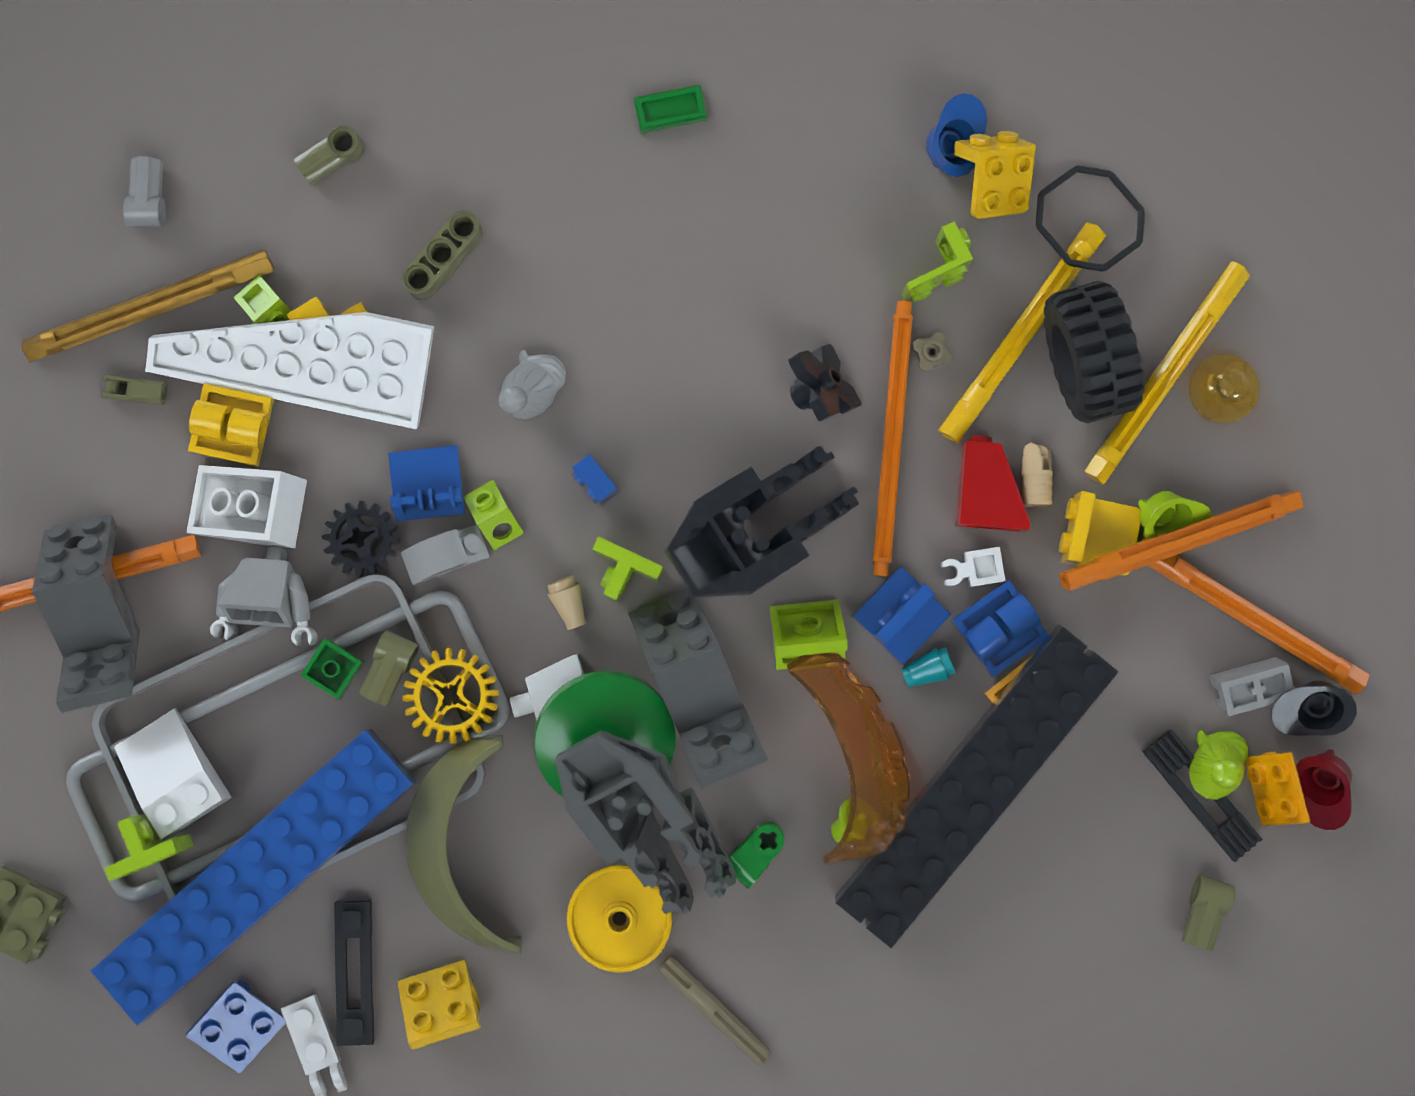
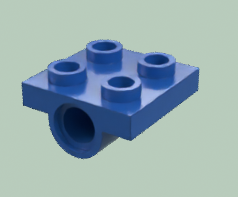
M1010 580L1001 584L951 620L991 677L1006 669L1044 642L1049 636L1041 625V620L1033 606L1022 594H1019Z

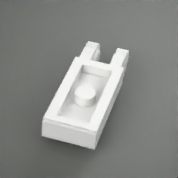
M313 994L282 1007L283 1017L306 1075H309V1082L315 1096H327V1089L319 1070L328 1066L337 1091L347 1090V1081L340 1064L341 1057L317 995Z

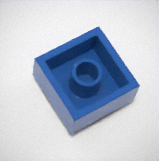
M590 454L572 467L575 472L572 474L581 487L586 485L588 488L586 493L594 503L599 502L603 505L618 493L617 487Z

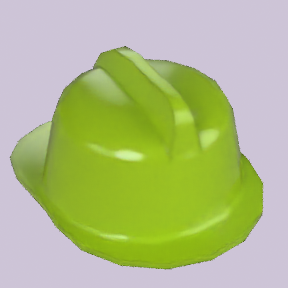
M1161 491L1154 494L1148 500L1140 499L1138 502L1141 508L1139 519L1144 528L1143 535L1146 540L1213 516L1209 507L1203 503L1182 498L1171 491Z

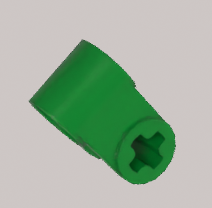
M770 821L760 823L729 854V859L736 872V879L747 889L759 879L784 846L783 830L778 824ZM772 831L775 832L776 845L773 846L770 843L766 844L765 847L761 845L762 836L760 834L762 832L765 834H770Z

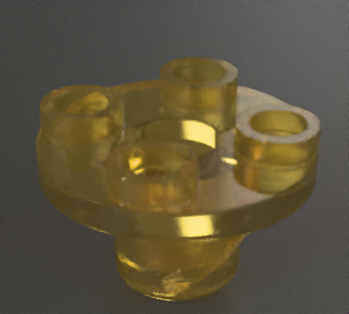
M1230 354L1215 355L1204 360L1191 373L1189 382L1190 400L1196 411L1206 421L1221 424L1236 422L1247 416L1258 401L1260 392L1258 377L1250 364L1240 357Z

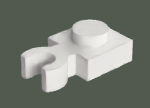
M1000 547L963 553L965 563H960L955 559H947L940 563L941 567L951 566L956 570L954 579L944 581L946 586H954L967 577L969 587L1005 581Z

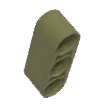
M464 210L454 213L407 266L403 273L402 281L412 297L417 300H427L434 296L480 243L483 232L478 219L473 213ZM461 224H473V232L466 237L457 235V229ZM449 249L451 250V257L448 261L438 263L434 260L437 251ZM417 275H427L429 280L424 288L415 289L412 287V281Z

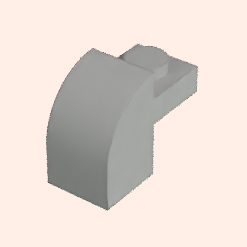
M478 525L444 532L421 541L401 552L412 585L442 577L454 569L489 558Z

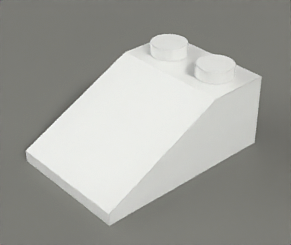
M199 465L186 533L266 546L295 548L307 480L282 471Z
M176 708L114 747L139 804L160 839L175 835L232 798Z

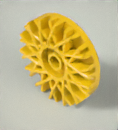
M622 864L609 865L589 874L577 886L567 910V929L575 949L587 962L609 972H629L649 964L663 950L671 933L672 912L665 914L661 909L664 902L660 895L659 885L653 888L650 886L644 887L629 866ZM616 912H623L627 920L623 924H616L613 920V915Z

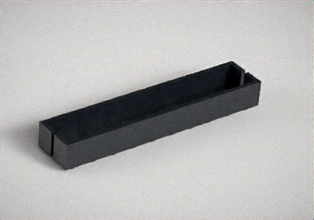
M1057 625L835 895V903L860 924L866 918V929L888 947L892 948L1119 673L1118 670L1094 651L1088 649L1084 653L1088 646L1063 626Z

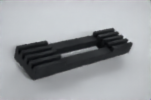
M1173 730L1165 732L1143 751L1144 755L1232 861L1237 862L1238 858L1243 857L1244 853L1249 852L1250 848L1255 847L1256 843L1263 840L1226 796L1217 800L1213 799L1228 817L1227 820L1218 826L1175 774L1183 765L1189 770L1194 756Z
M372 900L337 901L334 903L337 1046L373 1045ZM347 938H360L361 1008H348Z

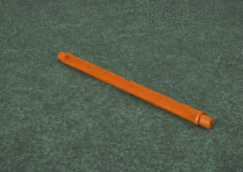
M903 300L897 301L896 314L893 315V337L874 552L872 562H874L873 576L878 577L889 576V565L893 560L894 524L912 321L914 320V316L911 315L912 302Z

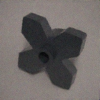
M831 344L821 346L813 352L809 350L799 352L788 359L797 378L794 385L790 387V396L794 404L801 410L812 409L818 421L829 419L839 412L841 414L850 412L862 405L854 387L842 379L839 373L841 361Z

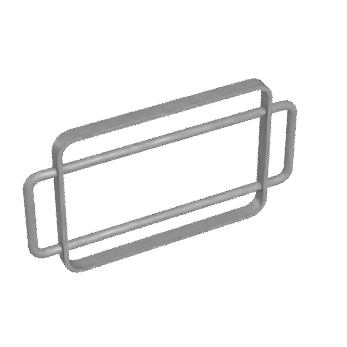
M373 574L362 577L309 603L310 612H313L367 585L377 582L387 584L394 591L401 607L346 632L331 641L345 649L407 619L429 665L435 662L432 658V650L415 615L439 604L446 605L451 610L471 655L476 654L479 656L476 664L477 668L479 669L484 664H488L490 667L482 675L483 678L496 677L497 681L495 683L487 685L488 690L499 691V696L491 697L494 704L498 705L492 717V722L488 724L484 721L478 724L483 730L481 734L476 733L473 727L467 729L470 738L487 736L504 726L510 710L508 699L466 609L456 595L448 591L439 590L409 603L404 590L398 582L384 575ZM261 625L134 685L131 697L279 627ZM319 646L180 711L179 714L185 724L293 674L307 666ZM441 669L433 673L435 680L447 683ZM439 687L442 695L445 696L447 706H451V701L454 705L457 704L448 687L445 689ZM131 697L99 704L93 714L92 729L100 750L75 762L69 769L66 778L68 793L103 870L104 867L114 864L116 861L80 781L83 773L106 762L130 815L144 814L114 748L134 734L111 743L105 727L106 715L110 709ZM459 708L450 710L456 725L465 722ZM460 732L456 735V744H451L448 738L400 762L410 773L443 757L454 746L464 741L462 733ZM484 761L476 768V781L472 788L457 796L453 806L479 792L485 782L486 769ZM408 820L334 855L319 870L407 829ZM241 838L172 871L169 870L165 860L153 865L158 877L138 887L128 886L123 877L109 881L114 892L127 901L143 900L165 890L170 901L179 893L177 883L206 870Z

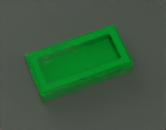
M701 84L634 97L640 134L707 121Z

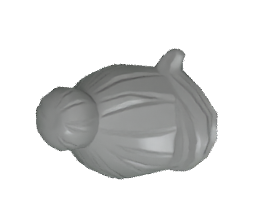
M526 350L520 351V364L506 376L498 398L500 407L514 418L523 420L534 418L546 411L552 404L558 390L564 385L566 378L564 365L556 356L545 354L529 356Z

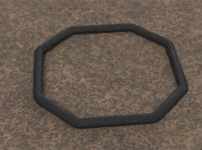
M1074 166L1039 192L1035 225L1037 230L1067 265L1102 272L1107 271L1141 246L1144 234L1145 211L1113 172L1091 167ZM1077 172L1108 177L1138 212L1136 241L1103 265L1072 260L1042 225L1044 196Z

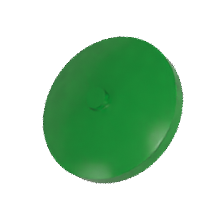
M597 671L568 681L546 701L536 721L533 743L539 769L550 787L562 797L563 793L555 759L557 754L599 731L665 754L669 766L675 751V726L663 698L645 681L623 672Z

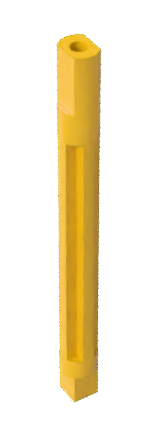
M1086 222L1068 247L1066 253L1072 260L1088 262L1106 237V234L1098 225ZM1063 259L1059 261L978 377L971 383L938 430L940 434L957 444L960 442L992 397L995 389L1044 322L1045 315L1043 312L1046 300L1053 293L1066 290L1082 268L1071 267Z
M1230 262L1145 384L1144 394L1142 395L1143 400L1134 411L1123 415L1105 443H1103L1084 470L1090 479L1102 485L1108 480L1127 450L1250 277L1244 266L1237 262Z

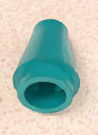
M935 647L906 667L901 668L909 688L949 680V676L956 673L946 647L939 650Z

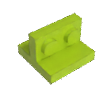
M599 536L592 548L595 554L617 564L615 568L608 567L600 585L605 588L603 594L618 603L633 572L659 583L664 573L663 566Z
M839 599L769 606L776 670L846 663L845 651H848Z
M145 813L130 816L117 822L130 857L104 867V871L108 880L112 881L133 874L195 846L190 834L162 842Z

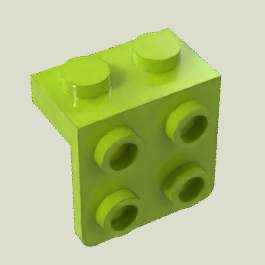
M955 221L942 226L935 240L945 264L906 283L901 294L904 301L911 298L914 302L921 301L933 294L932 290L936 286L943 283L946 288L964 279L963 275L968 272L967 268L973 260L968 249L971 247V241L965 229H958Z

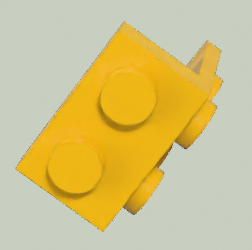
M1000 131L995 137L973 134L970 135L969 140L955 141L954 155L975 163L971 216L983 219L1019 214L1028 210L1036 144L1018 138V133L1011 131Z
M1078 492L1074 495V498L1069 499L1065 517L1069 519L1067 532L1062 533L1059 543V553H1062L1061 563L1079 566L1093 561L1096 557L1136 544L1141 523L1139 519L1141 510L1138 507L1096 499L1095 493ZM1127 572V573H1124V574H1121V575H1122V576L1128 575L1130 572Z

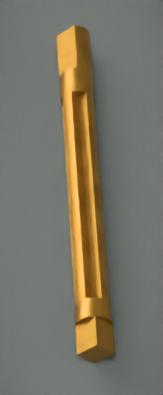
M266 249L22 340L21 349L29 363L49 355L51 356L251 281L258 275L264 276L275 272L273 263Z

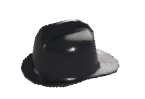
M1311 681L1303 686L1291 688L1280 695L1274 702L1271 710V718L1275 727L1284 734L1294 736L1336 735L1352 725L1357 715V706L1352 695L1344 689L1337 688L1331 683L1324 681Z

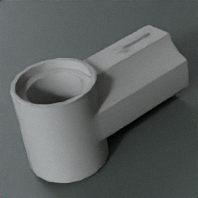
M147 156L131 158L129 195L125 196L123 203V216L126 226H164L166 205L162 196L163 161L161 159Z

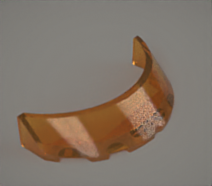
M831 652L803 655L787 664L788 672L807 689L828 718L840 743L848 769L851 791L848 823L837 846L829 854L823 856L824 864L875 856L885 851L896 834L902 831L906 822V818L903 817L904 804L910 801L909 772L905 764L903 746L894 723L885 720L878 707V703L882 701L873 688L862 685L855 675L847 669L850 663L842 656Z

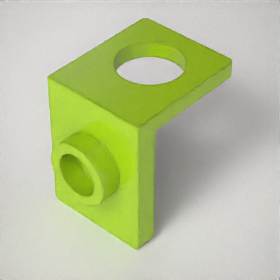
M494 480L487 482L463 497L478 527L494 550L524 534ZM508 523L511 525L507 534L503 536L493 535L494 528L499 524Z

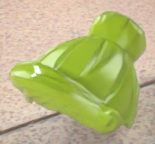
M1200 730L1196 739L1199 748L1194 754L1189 769L1191 784L1195 791L1206 799L1217 800L1229 795L1241 784L1245 773L1244 763L1248 757V744L1242 736L1233 731H1219L1207 735L1204 730Z

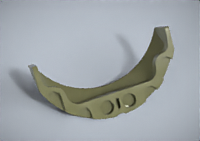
M503 735L473 737L468 741L460 742L447 752L432 767L420 784L411 805L407 822L406 844L409 848L408 864L419 894L432 913L445 926L457 935L479 946L520 954L522 951V937L500 938L485 927L484 922L478 916L472 914L463 903L449 870L446 849L447 828L457 795L472 772L491 754L503 748L504 744Z

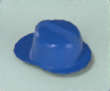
M962 93L953 96L945 104L937 125L929 132L926 140L927 153L932 160L933 166L940 168L949 176L960 177L966 175L975 166V163L954 155L955 141L969 140L970 135L973 134L985 135L987 125L986 110L982 102L974 95Z

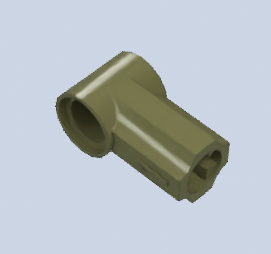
M338 125L329 131L325 139L293 160L308 183L313 186L344 164L359 160L364 152V143L351 127ZM345 137H352L353 144L351 148L347 151H339L340 141Z
M386 630L375 648L373 659L375 660L359 694L371 701L388 706L403 673H407L412 665L419 644Z
M1198 875L1191 890L1190 904L1192 907L1181 941L1213 952L1223 917L1227 916L1232 908L1236 892L1235 886Z

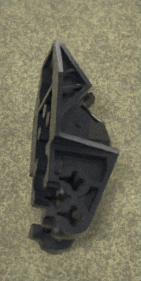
M818 446L795 463L788 464L762 481L751 466L693 502L664 552L694 597L751 595L810 556L802 544L803 541L859 505L854 496L858 491L854 486L791 526L790 524L787 525L770 540L764 536L752 540L744 528L745 520L760 507L835 458L832 451L826 453L822 446Z

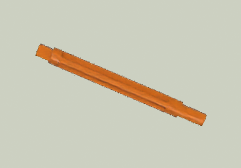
M1291 490L1280 495L1274 494L1096 557L1093 561L1059 572L1063 589L1071 591L1099 580L1104 581L1284 517L1287 513L1304 508L1300 491Z
M194 534L112 556L111 566L117 580L202 557L200 542ZM35 578L0 587V612L37 602L32 593Z
M1177 555L1146 565L1319 670L1326 677L1355 695L1366 687L1370 674L1299 633L1197 570L1195 566Z

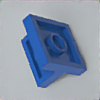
M900 566L852 617L903 665L951 614L933 597L935 593L926 584L920 585Z

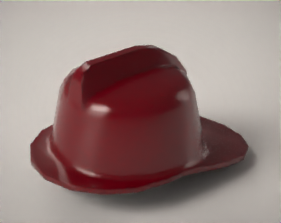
M1332 749L1316 756H1307L1300 759L1296 765V770L1310 819L1309 823L1323 830H1336L1343 827L1350 819L1352 811V773L1350 767L1344 760L1336 756Z

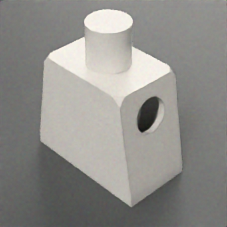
M579 654L571 655L526 677L525 681L529 692L510 697L515 718L535 713L537 720L544 704L557 689L568 681L584 675Z

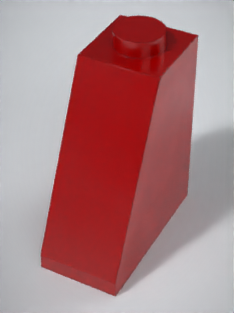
M971 436V441L966 440L961 448L955 527L1024 533L1030 530V520L1002 444L992 443V437Z

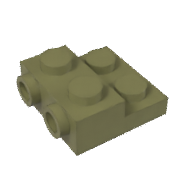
M5 865L0 866V951L25 964L34 961L36 958L40 959L48 947L49 939L46 937L51 927L57 926L65 913L66 908L62 905L67 896Z

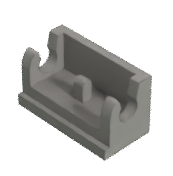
M1277 657L1209 675L1211 685L1219 693L1220 698L1216 699V702L1226 712L1227 716L1272 705L1282 693L1294 688L1289 664Z

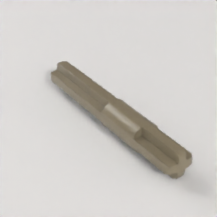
M669 957L659 968L660 973L690 1003L714 1023L755 1064L761 1065L768 1059L771 1051L723 1006L700 981L695 979L673 957Z

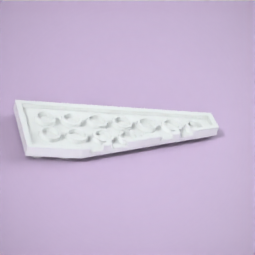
M369 312L159 334L149 338L145 372L417 429L420 425L435 326Z

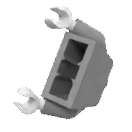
M270 546L264 559L245 558L241 560L237 569L219 584L216 615L219 616V620L215 621L210 627L213 637L222 638L225 627V640L229 641L236 638L238 635L236 624L291 628L293 622H297V627L291 634L292 642L297 646H302L301 635L306 631L309 645L316 644L318 639L317 632L313 628L308 627L307 623L311 619L308 595L301 576L296 574L290 562L286 561L288 556L286 550L278 546Z

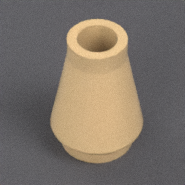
M573 575L547 585L550 592L547 596L564 621L567 630L587 623L584 616L580 583L575 582Z

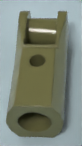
M103 375V380L106 381L105 392L100 395L101 398L158 405L166 403L168 387L165 381ZM120 383L127 384L126 395L119 394Z

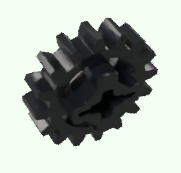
M359 501L358 509H355L349 502L345 503L346 512L344 514L337 510L333 511L334 516L337 518L335 523L325 522V525L331 529V533L322 535V539L329 541L331 546L325 548L324 553L335 554L331 564L338 566L344 563L342 572L345 574H349L353 568H355V573L358 577H363L365 569H368L372 575L377 574L376 565L380 564L387 568L389 564L385 559L386 556L396 557L397 555L391 549V545L400 543V539L392 536L391 532L398 529V525L395 523L387 524L391 514L386 511L378 515L380 506L375 503L369 510H367L365 501ZM361 516L371 517L379 525L368 527L364 524ZM346 523L348 526L344 536L339 538L340 531ZM359 531L369 535L364 540L365 546L363 547L353 543L358 538L357 532ZM383 540L382 548L376 555L374 550L378 542ZM355 551L362 562L351 561L343 553Z

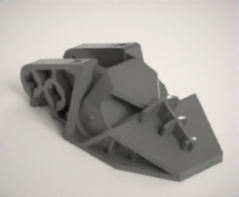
M602 731L557 754L555 759L567 813L608 865L622 858L644 887L650 886L653 888L659 885L660 895L664 902L661 909L665 914L669 912L676 914L683 912V914L690 912L694 900L692 888L668 843L669 840H675L685 853L683 861L687 866L691 865L694 868L701 864L706 874L704 889L710 897L717 896L720 898L724 896L726 888L735 884L736 872L695 791L692 787L682 792L677 790L665 754ZM654 804L666 819L662 830L653 814L652 808Z

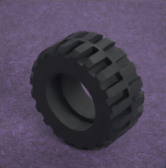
M1095 281L1053 293L1046 300L1043 312L1045 315L1046 343L1048 344L1050 361L1054 368L1055 378L1060 386V392L1065 398L1066 405L1071 410L1074 418L1081 422L1091 423L1134 411L1142 402V395L1144 394L1142 360L1136 343L1137 338L1131 326V319L1129 314L1126 313L1125 305L1122 299L1118 297L1116 289L1109 283Z

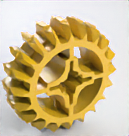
M446 648V659L443 660L440 659V655L436 650L432 651V658L435 662L429 665L424 657L420 658L419 662L425 668L423 672L420 673L415 668H411L409 671L410 674L418 678L416 683L404 682V687L414 689L413 695L402 696L404 702L414 701V707L406 709L405 713L407 716L418 713L419 717L412 723L414 728L419 727L423 722L427 724V727L423 730V736L428 737L433 729L437 730L436 742L441 743L444 733H449L450 743L456 744L457 732H461L463 739L468 741L470 740V734L467 729L473 727L476 733L481 734L483 730L477 722L480 719L488 724L492 722V718L484 714L486 708L492 711H496L498 705L488 702V697L499 696V691L488 690L487 685L497 681L496 677L490 676L484 679L482 675L490 667L488 664H484L479 669H476L474 666L479 660V656L476 654L471 657L469 663L464 661L466 657V650L460 649L458 659H452V649ZM441 668H462L455 679L449 683H441L430 676ZM471 674L476 678L480 686L481 699L478 707L464 696V687ZM462 680L458 686L457 695L467 706L465 707L460 703L454 705L451 701V706L446 705L440 712L444 706L445 696L435 686L438 685L443 689L448 687L450 690L451 686L456 687L459 681ZM424 685L433 690L438 697V704L431 717L427 715L422 704ZM454 708L462 709L472 715L470 719L458 725L447 726L439 724L443 717Z

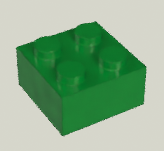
M324 638L300 676L337 700H340L365 662L331 640Z

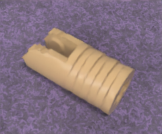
M1030 442L1023 449V470L1021 471L1022 501L1024 507L1053 506L1051 450H1049V447H1044V445Z

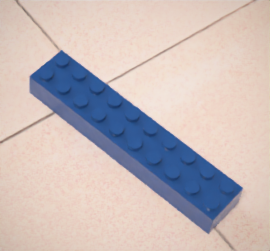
M372 729L364 730L90 970L91 973L136 1025L143 1023L418 782Z

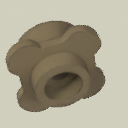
M937 332L931 338L925 340L918 338L914 341L913 350L917 352L919 368L928 372L932 367L940 364L946 366L951 362L952 355L946 350L944 344L946 337L942 333ZM934 349L935 355H930L929 350Z

